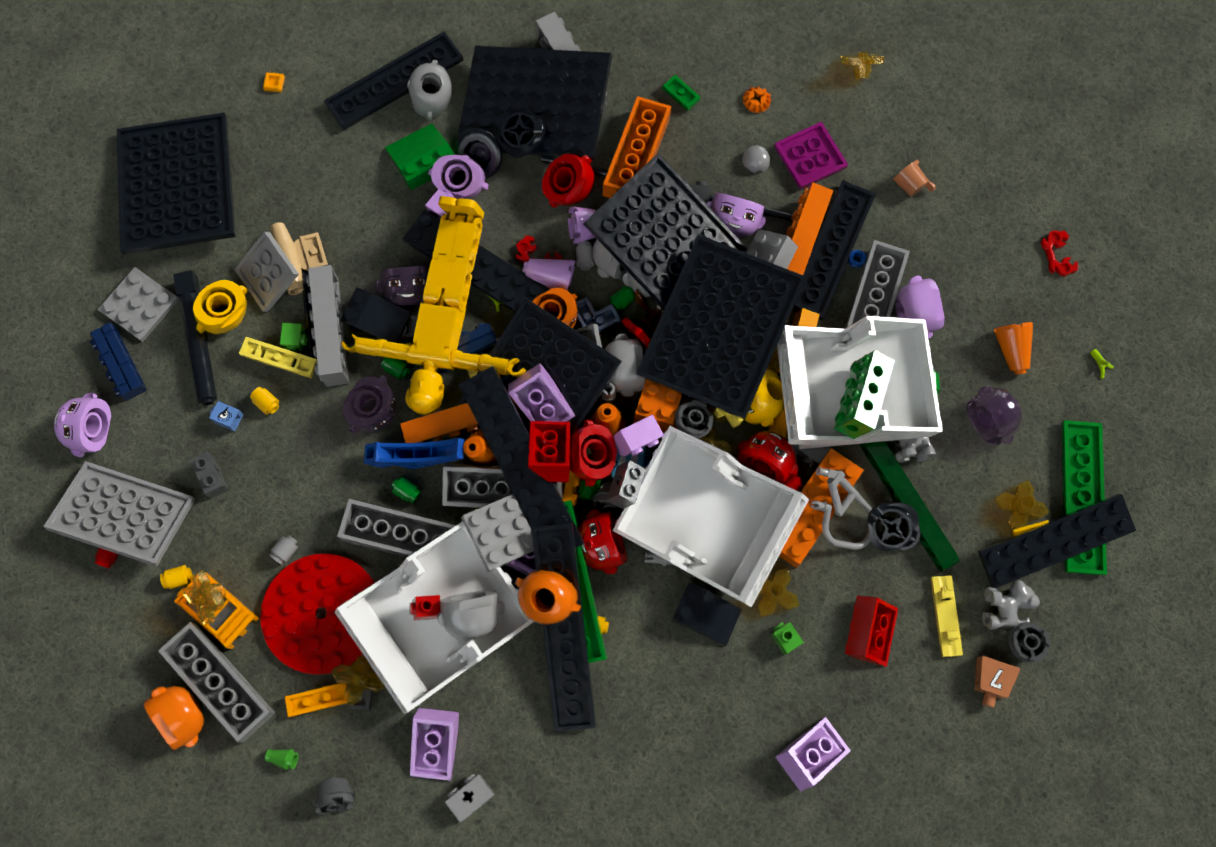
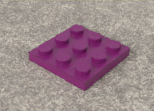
M822 121L774 144L776 151L800 190L810 186L812 182L816 183L848 167V163Z

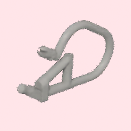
M821 467L816 469L817 475L829 477L827 484L836 515L841 517L853 500H856L869 514L872 507L844 478L845 474L841 470L823 469ZM838 484L848 492L842 503L837 489ZM811 502V504H814L813 506L810 505L812 509L824 512L822 532L828 543L835 547L859 550L871 542L869 530L866 537L858 543L834 539L829 531L832 506L826 502Z

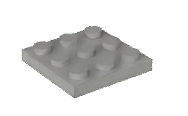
M263 232L234 269L263 312H268L299 275L270 232Z
M134 267L98 310L143 342L180 299Z
M514 494L461 517L487 572L534 552L532 529Z

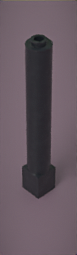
M192 270L173 274L176 294L180 298L197 401L204 406L214 404V401L217 400L206 332L204 331L201 334L196 329L198 322L193 314V304L200 293L199 280Z

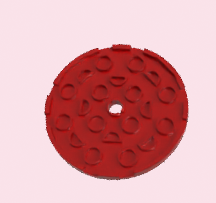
M335 554L309 555L286 566L269 585L261 606L262 633L271 652L288 667L307 674H330L353 665L354 662L363 656V653L345 629L335 611L338 607L375 584L371 576L354 561ZM320 608H325L327 611V615L323 619H318L316 616Z

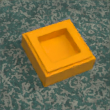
M266 72L263 84L264 91L282 93L285 79L284 74Z

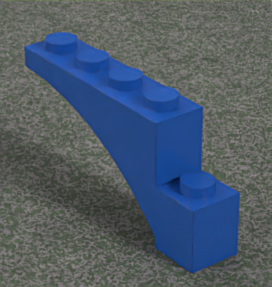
M455 438L424 443L374 442L365 445L364 464L380 468L395 465L414 470L463 459L464 439Z

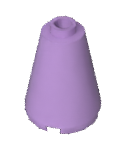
M570 207L568 213H572V215L568 219V230L570 239H574L573 244L595 238L583 223L597 210Z
M529 259V262L525 261L523 272L526 273L525 276L539 282L548 289L563 288L568 290V286L571 285L576 261Z

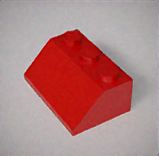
M530 421L528 468L548 482H569L570 422Z
M857 595L850 623L849 636L845 645V654L855 659L887 667L899 608L878 597Z

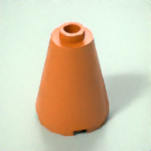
M1033 322L1022 323V325L1012 324L994 329V334L1010 372H1014L1015 375L1027 373L1026 370L1030 369Z
M604 403L591 413L588 419L592 420L594 424L606 427L612 436L626 428L623 414L610 403Z
M481 429L474 431L464 443L463 449L465 454L475 464H496L497 460Z

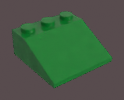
M432 123L385 147L410 191L432 180L428 172L429 169L433 168L438 158L446 155H455L447 141Z

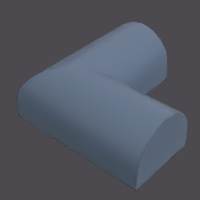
M587 297L576 302L577 319L581 327L597 324L598 330L601 332L621 322L612 304L595 312Z

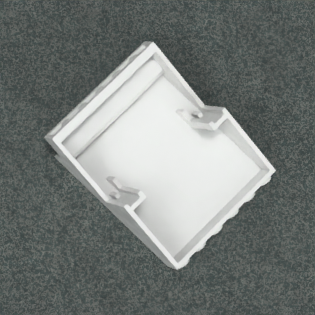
M865 316L846 329L785 325L777 344L789 444H799V449L931 437L943 432L926 321L923 319ZM876 350L895 360L875 429L852 439L834 430L835 416L840 410V400L846 390L845 383L850 377L852 363Z
M669 426L662 437L659 447L655 449L649 465L645 467L646 470L636 503L624 508L621 516L616 520L612 531L752 607L809 499L804 494L741 465L729 453Z
M463 521L406 558L398 569L359 593L335 611V614L404 715L534 622L522 611L518 602L519 590L515 589L512 585L510 576L503 572L500 567L487 572ZM486 590L496 591L498 600L502 601L505 605L504 612L499 616L495 629L485 636L474 639H457L451 636L438 623L437 619L413 621V615H410L409 604L412 603L415 596L440 595L441 601V599L458 594Z

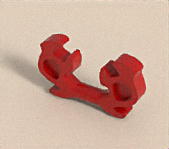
M1053 230L1046 239L1044 237L1040 241L1041 247L1048 259L1049 272L1053 274L1056 271L1062 277H1066L1078 270V263L1075 261L1071 265L1069 262L1070 257L1063 258L1060 263L1055 258L1053 246L1063 248L1066 245L1065 242L1069 239L1068 233L1064 230Z
M524 236V239L517 243V251L520 256L516 254L515 257L518 262L523 264L525 261L529 262L531 258L528 254H533L536 251V244L533 246L530 244L535 242L533 237ZM555 252V258L550 257V253H547L544 259L562 260V256Z
M625 317L621 322L634 339H639L643 346L648 348L651 339L640 327H637L628 317Z

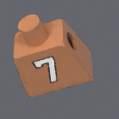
M985 656L977 657L974 689L984 693L982 705L994 708L996 698H1008L1020 668Z

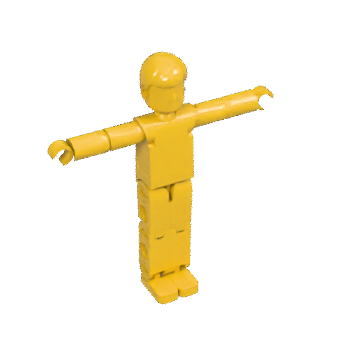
M440 196L438 205L447 214L444 213L441 216L423 294L424 303H420L413 344L388 342L385 339H366L353 334L352 337L355 339L353 347L349 348L342 341L343 348L351 353L357 352L359 354L406 360L410 364L423 365V369H418L413 373L412 379H410V388L407 390L405 397L409 408L422 415L434 413L442 403L444 384L442 376L436 373L438 368L450 370L459 368L483 372L494 366L499 375L508 376L511 374L514 377H520L526 372L524 368L518 372L512 371L513 366L520 361L518 358L508 361V359L491 357L487 354L475 355L457 350L472 280L470 273L475 265L484 211L476 201L471 199H456L446 196Z

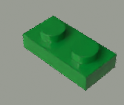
M676 75L663 85V90L687 111L700 101L701 97Z

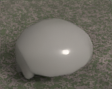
M755 145L747 148L743 153L742 163L752 173L758 171L765 172L770 166V156L765 148Z

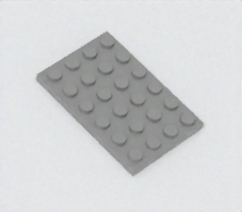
M85 461L44 527L48 531L157 567L195 499L193 496Z

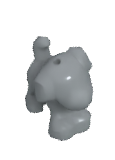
M929 437L899 440L901 451L896 453V459L899 463L909 461V457L914 456L917 462L930 459L936 453L929 441Z
M1021 580L1011 584L1009 595L1002 596V593L997 591V589L992 587L986 588L984 592L986 602H991V605L998 606V614L994 615L991 612H983V625L987 626L990 630L1001 627L1014 628L1020 623L1030 622L1028 617L1019 620L1017 611L1019 608L1034 609L1040 604L1038 596Z

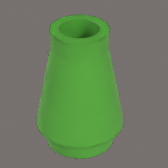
M268 749L265 761L285 770L294 769L298 762V753L294 752L293 749Z

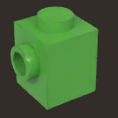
M282 324L280 345L283 349L296 353L297 351H303V346L307 344V334H305L306 330L302 324Z
M782 622L773 628L775 632L771 636L784 655L804 643L790 622L786 625Z

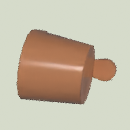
M919 160L909 164L893 179L910 197L914 196L925 186L930 192L936 188L918 166Z

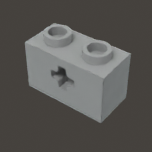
M471 775L464 781L466 785L460 790L455 788L447 795L449 799L445 803L459 822H463L495 795L481 775ZM466 791L468 793H474V795L472 796V802L470 800H464V798L466 797Z

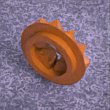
M751 86L749 90L745 91L743 104L749 111L760 113L767 110L770 106V93L766 91V88L762 89L759 86L753 88ZM754 96L761 97L760 103L757 100H753Z

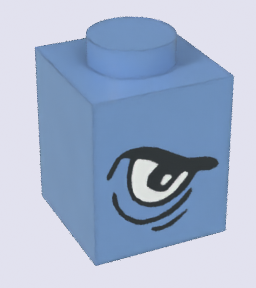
M218 401L216 406L212 407L209 419L215 424L235 432L243 414L240 410Z

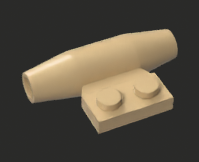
M274 223L270 226V233L299 273L297 278L287 288V291L290 295L300 294L304 290L302 270L309 271L308 268L328 265L319 233L300 236L299 239L293 242L285 224Z

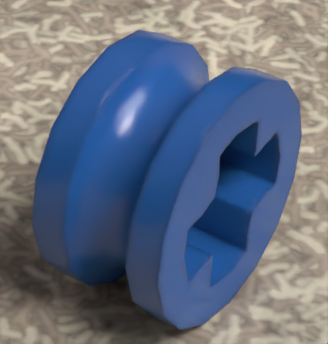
M861 250L852 251L848 259L850 266L860 268L866 260L865 253ZM855 255L857 258H861L859 262L853 260Z

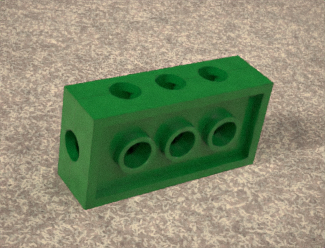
M874 350L852 363L850 377L845 383L846 390L840 400V410L835 416L834 430L855 439L875 429L895 360Z

